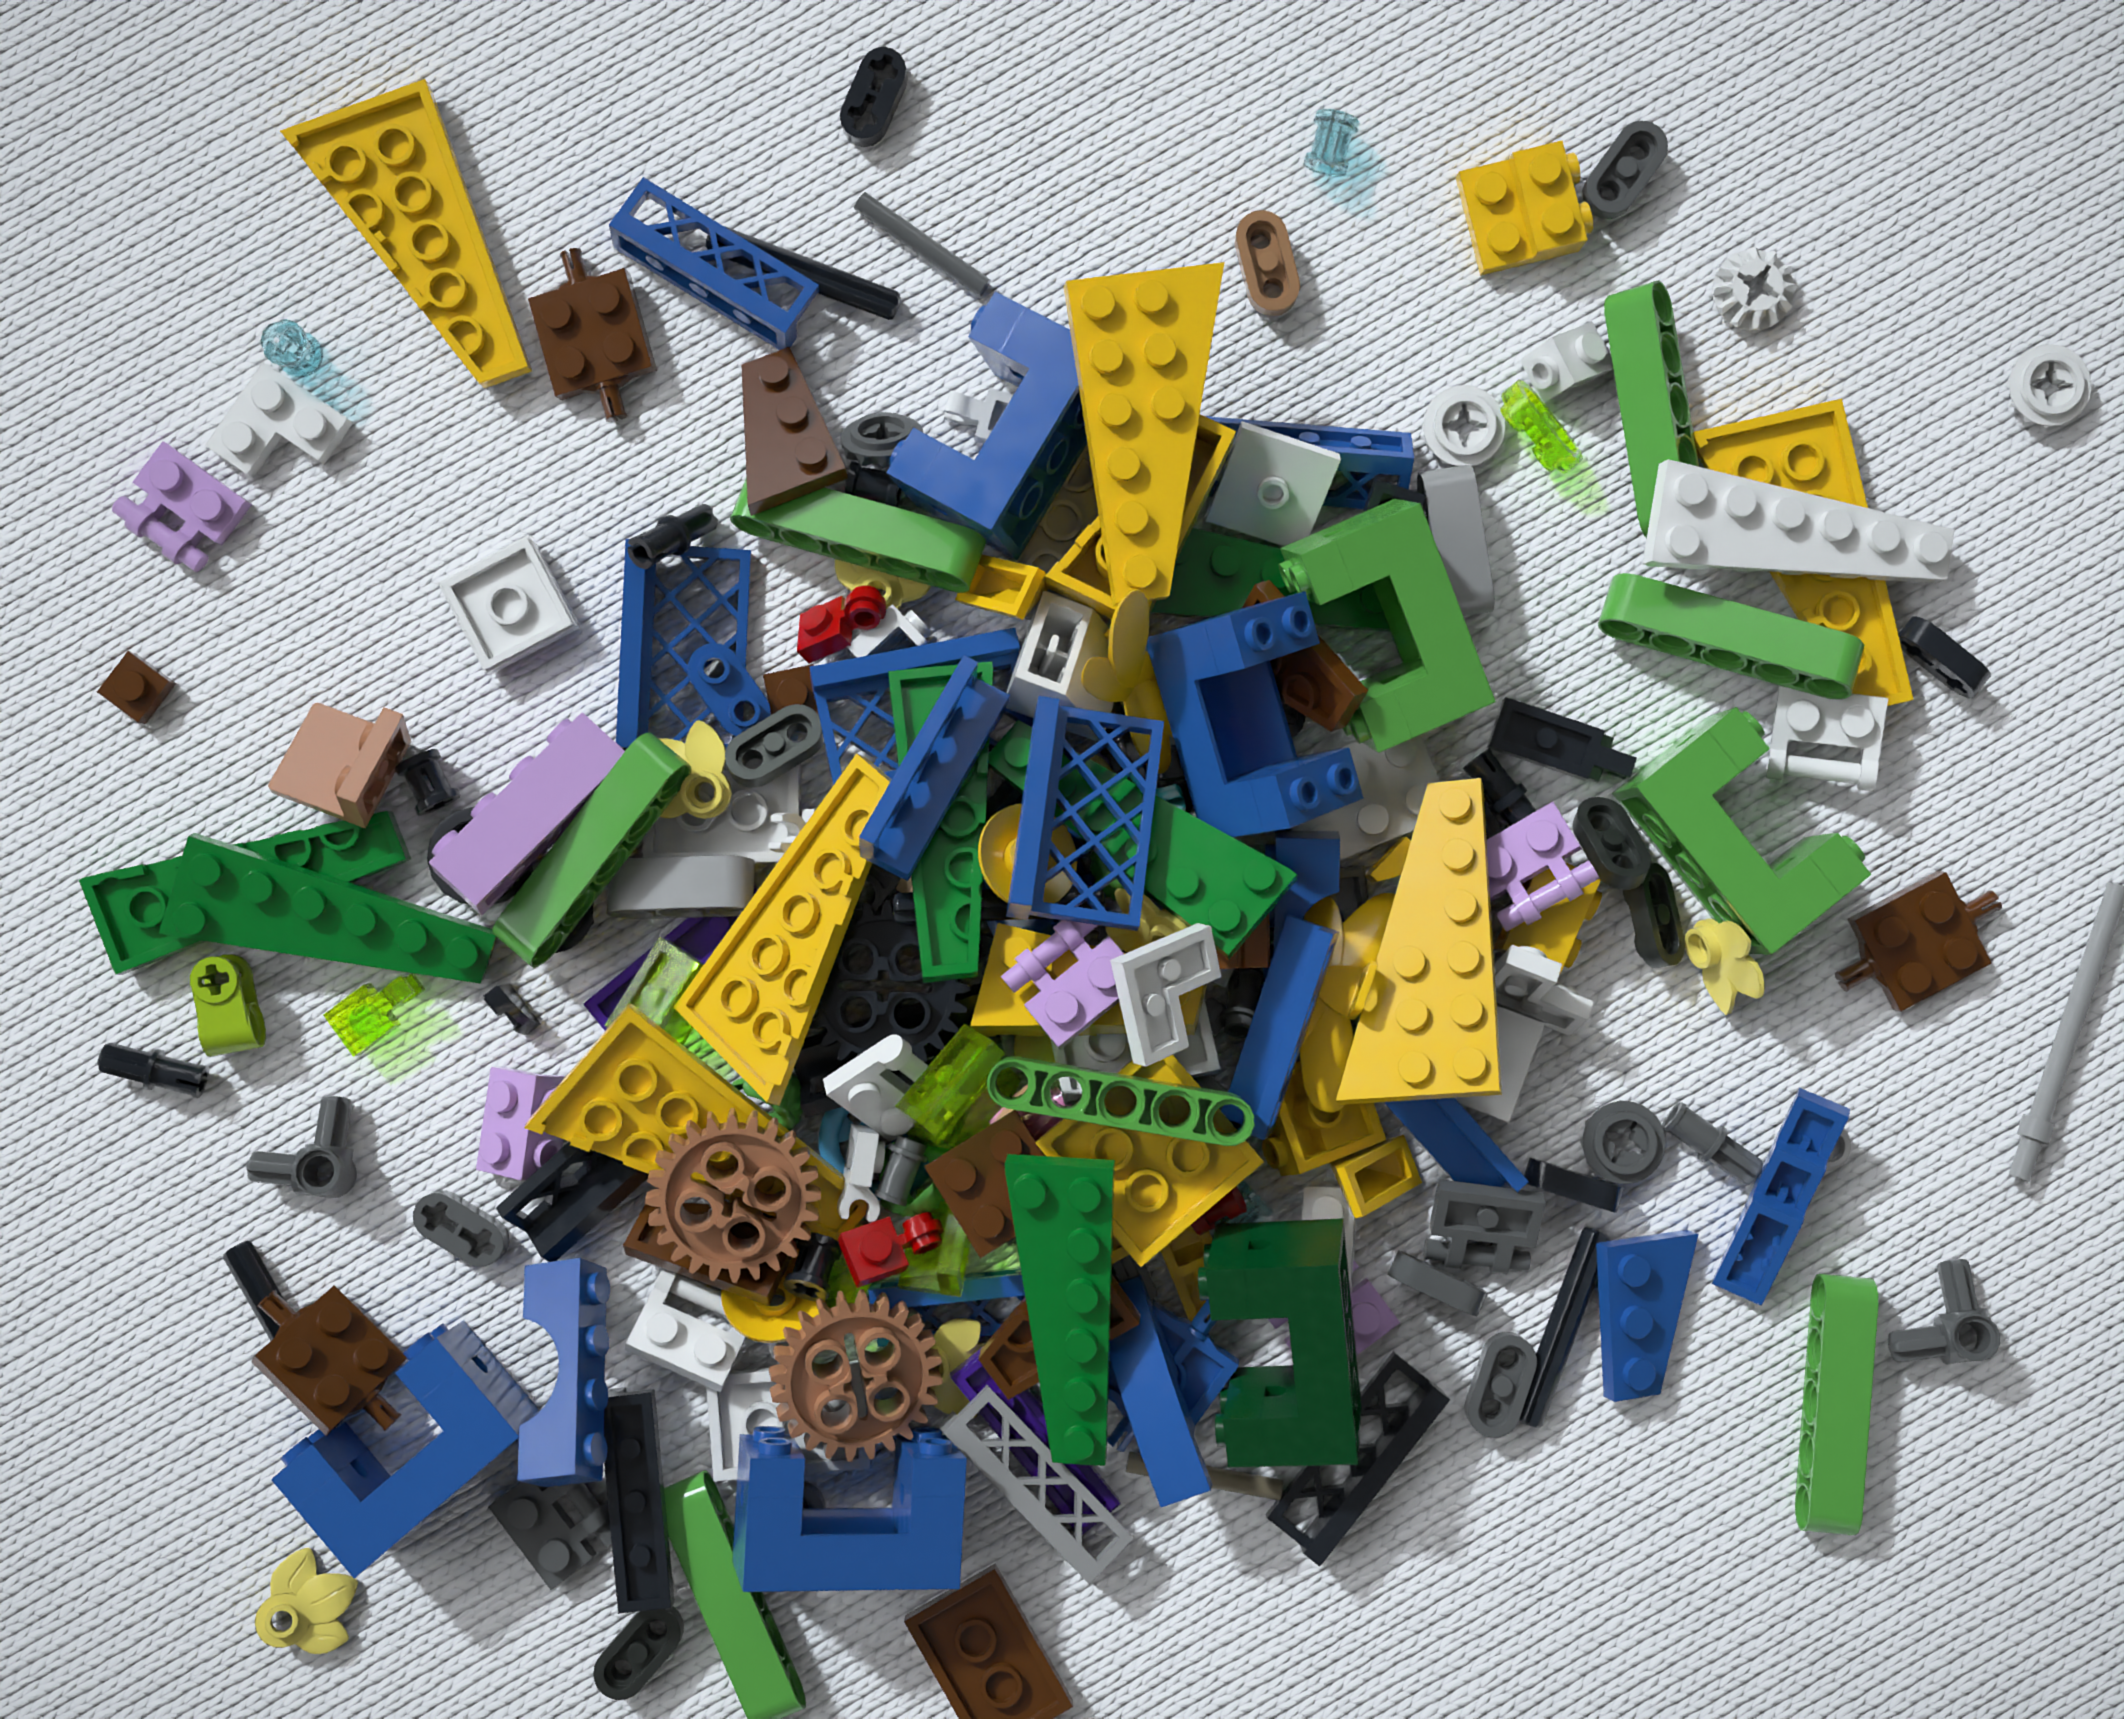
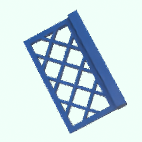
M625 539L616 743L624 751L639 736L648 733L649 719L664 705L686 726L673 738V740L678 741L689 733L690 728L697 720L703 721L711 714L707 708L690 722L671 701L674 696L690 683L688 676L665 695L651 680V668L666 654H669L687 674L688 665L673 648L694 630L708 644L716 643L700 624L721 606L737 621L736 634L723 645L730 648L736 642L735 655L746 669L751 550L690 546L689 550L682 555H669L668 557L679 558L692 572L689 577L670 592L656 577V564L648 569H642L633 563L627 551V548L631 546L628 544L630 539ZM690 559H704L707 561L697 568ZM718 560L740 562L739 582L724 595L703 574ZM698 578L717 601L695 619L675 597ZM655 586L665 596L656 606H654ZM738 592V608L736 611L728 600ZM671 602L690 625L668 644L653 628L654 616ZM654 638L663 649L652 658ZM710 660V661H708V662L704 665V670H705L709 665H711L715 660ZM650 688L661 699L651 709ZM744 702L739 703L734 708L735 716L743 721Z
M1016 627L811 666L810 679L833 785L842 774L840 760L851 744L876 759L874 765L878 768L883 764L891 769V771L884 772L891 779L899 768L896 762L887 757L896 744L895 733L881 753L856 737L871 714L894 728L893 717L877 707L886 692L890 691L888 671L958 665L963 655L978 663L992 661L993 671L1010 668L1012 675L1020 649ZM876 694L871 702L862 698V696ZM849 699L865 709V711L849 733L831 721L827 703ZM1007 708L1001 716L1002 718L1005 714L1016 722L1020 720L1030 727L1033 726L1032 717ZM834 733L844 739L838 751ZM989 737V747L993 749L998 742Z
M1038 696L1033 718L1006 917L1028 920L1029 915L1138 931L1164 721L1060 706V699ZM1067 722L1089 726L1100 741L1078 756L1065 739ZM1104 728L1114 729V731L1108 734ZM1127 732L1150 735L1148 753L1134 763L1129 761L1114 742ZM1104 748H1107L1123 768V771L1101 785L1085 762ZM1064 753L1070 762L1061 768L1062 754ZM1147 764L1144 779L1137 770ZM1077 769L1093 789V792L1074 806H1071L1058 790L1059 780ZM1130 777L1143 793V799L1139 806L1125 815L1108 791ZM1100 798L1117 821L1095 837L1078 813ZM1057 803L1064 813L1054 819ZM1140 815L1138 831L1131 821ZM1070 820L1087 843L1067 858H1064L1051 841L1052 831ZM1121 828H1124L1137 845L1136 855L1121 866H1118L1101 843ZM1093 849L1111 873L1088 888L1071 867V864ZM1050 854L1057 865L1047 871ZM1134 866L1133 881L1131 882L1125 872ZM1062 871L1081 894L1067 905L1043 902L1045 883ZM1117 879L1130 895L1129 913L1122 914L1106 911L1094 895ZM1087 901V903L1091 906L1092 909L1081 908L1078 906Z

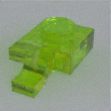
M414 973L409 974L407 977H404V975L397 977L379 993L372 983L363 984L323 1014V1016L353 1057L359 1056L398 1028L401 1023L393 1014V1011L410 1002L426 989Z

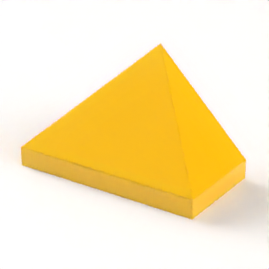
M982 554L969 591L957 593L955 600L967 606L1023 620L1040 600L1043 591L1048 590L1045 581L1046 572L1038 567Z
M1404 1134L1329 1163L1355 1219L1366 1216L1422 1183Z

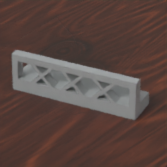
M988 1385L958 1414L952 1411L938 1425L954 1445L1089 1585L1134 1539L1063 1463H1052L1050 1450ZM988 1402L1002 1415V1439H980L966 1425ZM1009 1424L1024 1439H1009ZM988 1447H1001V1460ZM1009 1447H1032L1038 1453V1476L1016 1477L1009 1469ZM1046 1462L1059 1476H1046ZM1068 1484L1074 1490V1514H1052L1045 1507L1046 1485ZM1025 1485H1038V1499ZM1082 1500L1096 1514H1082ZM1104 1522L1117 1535L1096 1558L1082 1545V1523ZM1061 1523H1074V1536Z

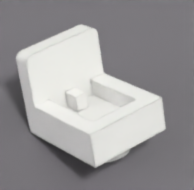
M1593 321L1552 336L1521 358V364L1542 403L1549 402L1568 389L1601 377L1613 369L1612 359Z
M892 604L886 609V616L884 619H880L877 627L870 630L855 629L852 634L854 640L851 642V646H847V648L858 658L893 651L906 638L915 646L929 644L926 638L932 632L912 610L903 616Z

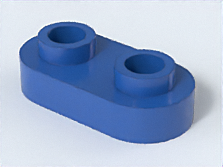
M710 643L699 647L693 652L687 669L689 681L727 734L736 737L770 716V705L767 698L731 649L722 644ZM717 660L721 662L724 667L723 675L719 678L708 677L704 672V665L708 661ZM743 702L750 704L754 709V717L749 721L739 720L734 713L736 705Z

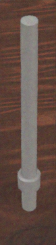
M2112 882L2107 883L2029 1115L2023 1114L2016 1133L2021 1136L2008 1174L2012 1177L2030 1182L2042 1144H2049L2055 1124L2050 1121L2124 906L2123 885Z

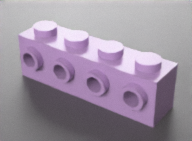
M583 712L573 721L567 718L560 722L547 737L546 741L549 745L537 757L533 758L529 755L522 759L509 775L511 782L497 796L491 792L483 797L471 811L470 815L473 819L459 833L455 830L448 832L433 848L432 853L435 856L429 861V864L434 872L481 916L555 844L625 752Z

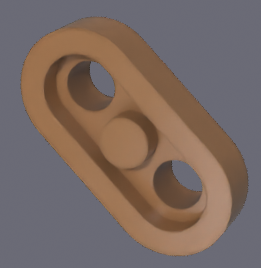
M1253 211L1247 214L1237 227L1234 241L1250 304L1263 315L1279 316L1289 311L1295 304L1300 290V280L1287 229L1282 219L1270 211ZM1255 235H1263L1268 239L1269 246L1264 249H1258L1252 245L1251 238ZM1267 284H1276L1281 289L1282 294L1277 298H1269L1265 295L1263 287Z

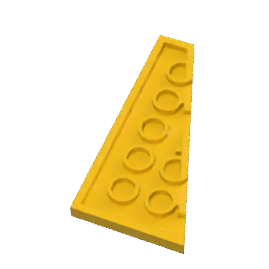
M426 79L280 130L282 135L297 151L312 173L327 189L342 211L484 389L532 372L434 94Z
M1225 262L1067 280L1063 286L1113 606H1118L1120 601L1134 589L1144 593L1148 602L1163 600L1170 596Z
M1842 398L1693 432L1697 456L1706 469L1868 508ZM1769 571L1798 620L1851 634L1864 643V651L1852 694L1887 697V706L1914 700L1885 580H1870L1866 577L1854 579L1830 577V575L1806 573L1802 575L1782 574V572Z
M857 753L673 1007L767 1103L780 1106L872 865L870 861L860 857L859 836L892 780L869 759Z
M1481 778L1427 784L1376 963H1378V967L1359 1018L1336 1101L1339 1105L1502 1095L1484 790Z
M629 1003L529 1118L524 1128L539 1134L545 1132L571 1142V1146L588 1152L591 1149L623 1161V1165L649 1174L650 1170H664L655 1162L658 1150L674 1154L668 1143L669 1136L672 1133L681 1136L685 1140L688 1139L686 1125L689 1120L694 1121L701 1129H704L707 1124L708 1112L712 1111L719 1123H727L730 1108H735L738 1121L746 1123L751 1112L756 1110L758 1113V1126L764 1128L773 1117L633 1004ZM778 1122L777 1135L781 1137L789 1132V1130ZM796 1137V1141L791 1149L795 1150L807 1145ZM808 1146L810 1157L802 1166H817L818 1178L808 1184L821 1187V1199L809 1202V1204L818 1208V1221L803 1222L811 1229V1232L829 1236L838 1241L840 1233L853 1229L866 1215L867 1202L862 1199L852 1202L849 1208L848 1219H842L838 1214L837 1202L844 1189L845 1177ZM718 1151L708 1159L711 1165L720 1170L730 1169L738 1162L736 1157L727 1151ZM694 1172L691 1174V1177L694 1180L701 1179L707 1181L705 1180L704 1176L698 1172ZM765 1176L756 1183V1186L763 1193L775 1194L781 1191L785 1184L778 1177ZM735 1188L732 1194L725 1193L724 1199L732 1203L736 1197L743 1198V1191ZM761 1210V1212L776 1217V1213L773 1211L766 1212Z

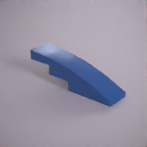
M1799 1087L1765 1159L1762 1171L1754 1183L1714 1275L1713 1285L1762 1306L1804 1222L1805 1212L1826 1172L1828 1159L1849 1119L1850 1108Z
M1141 1275L1118 1282L1141 1314L1139 1325L1110 1341V1361L1141 1456L1159 1505L1162 1508L1211 1491L1213 1484L1194 1436L1195 1425L1177 1381L1179 1374L1143 1278Z

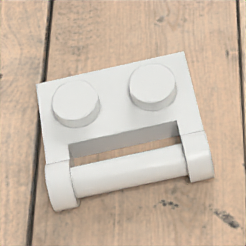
M1779 685L1766 778L1782 780L1783 775L1857 784L1858 790L1874 791L1877 782L1888 698L1852 694L1846 699H1828ZM1788 740L1863 748L1861 762L1859 764L1786 755Z
M890 1035L823 1079L828 1097L889 1142L895 1140L898 1135L905 1134L940 1110L951 1112L957 1109L965 1096V1090L962 1085L951 1077L943 1078L915 1056L912 1053L911 1045L898 1035ZM890 1070L901 1071L924 1090L918 1093Z
M662 1268L654 1288L625 1343V1351L721 1392L746 1337L734 1328L729 1333L665 1305L670 1293L725 1316L721 1301V1291Z

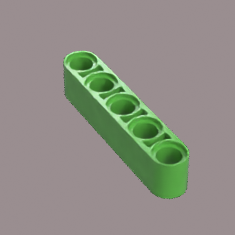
M1659 280L1609 295L1604 303L1605 321L1640 528L1646 539L1659 464L1669 459L1699 467L1672 302L1667 288Z
M746 479L730 517L732 524L747 534L957 593L969 591L986 544V540L978 532L962 525L828 488H822L751 516L747 503Z
M1630 573L1617 574L1612 578L1598 622V628L1612 638L1828 699L1841 700L1852 695L1864 651V643L1851 634Z
M651 732L645 733L634 740L500 914L494 924L493 934L533 968L539 967L549 960L680 791L683 781L691 773L690 764Z
M1018 1056L999 1060L991 1069L987 1078V1090L991 1099L999 1106L1012 1110L1223 1146H1236L1244 1142L1251 1135L1254 1128V1114L1250 1106L1240 1096L1230 1092ZM1008 1067L1020 1069L1028 1079L1027 1090L1017 1097L1005 1095L997 1085L999 1073ZM1071 1077L1080 1083L1082 1096L1077 1103L1071 1106H1063L1053 1099L1051 1086L1056 1079ZM1125 1086L1134 1092L1136 1103L1129 1113L1116 1115L1106 1108L1104 1099L1106 1093L1111 1088ZM1171 1095L1184 1097L1189 1103L1190 1111L1187 1118L1178 1124L1164 1122L1159 1116L1161 1102ZM1232 1104L1238 1106L1243 1113L1241 1126L1232 1133L1218 1131L1213 1125L1215 1112L1224 1105Z
M1817 1274L1813 1280L1810 1297L1795 1494V1516L1801 1531L1857 1535L1861 1528L1879 1299L1877 1285L1872 1278Z
M703 1470L665 1487L669 1539L747 1719H782L805 1709L806 1697L802 1683L763 1592H743L732 1562L734 1525L715 1482H713V1478L708 1471Z

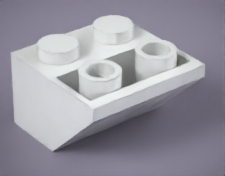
M1043 591L1030 621L1006 692L1010 695L1007 709L1034 718L1038 696L1060 699V706L1111 713L1114 702L1096 699L1086 692L1081 683L1082 670L1090 658H1108L1109 641L1104 636V633L1110 628L1093 608ZM1067 722V731L1097 742L1100 741L1089 726Z

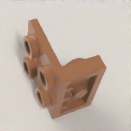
M314 703L268 784L271 793L366 828L396 772L395 767L401 763L412 742L404 715L383 707L376 722L373 723L324 704Z

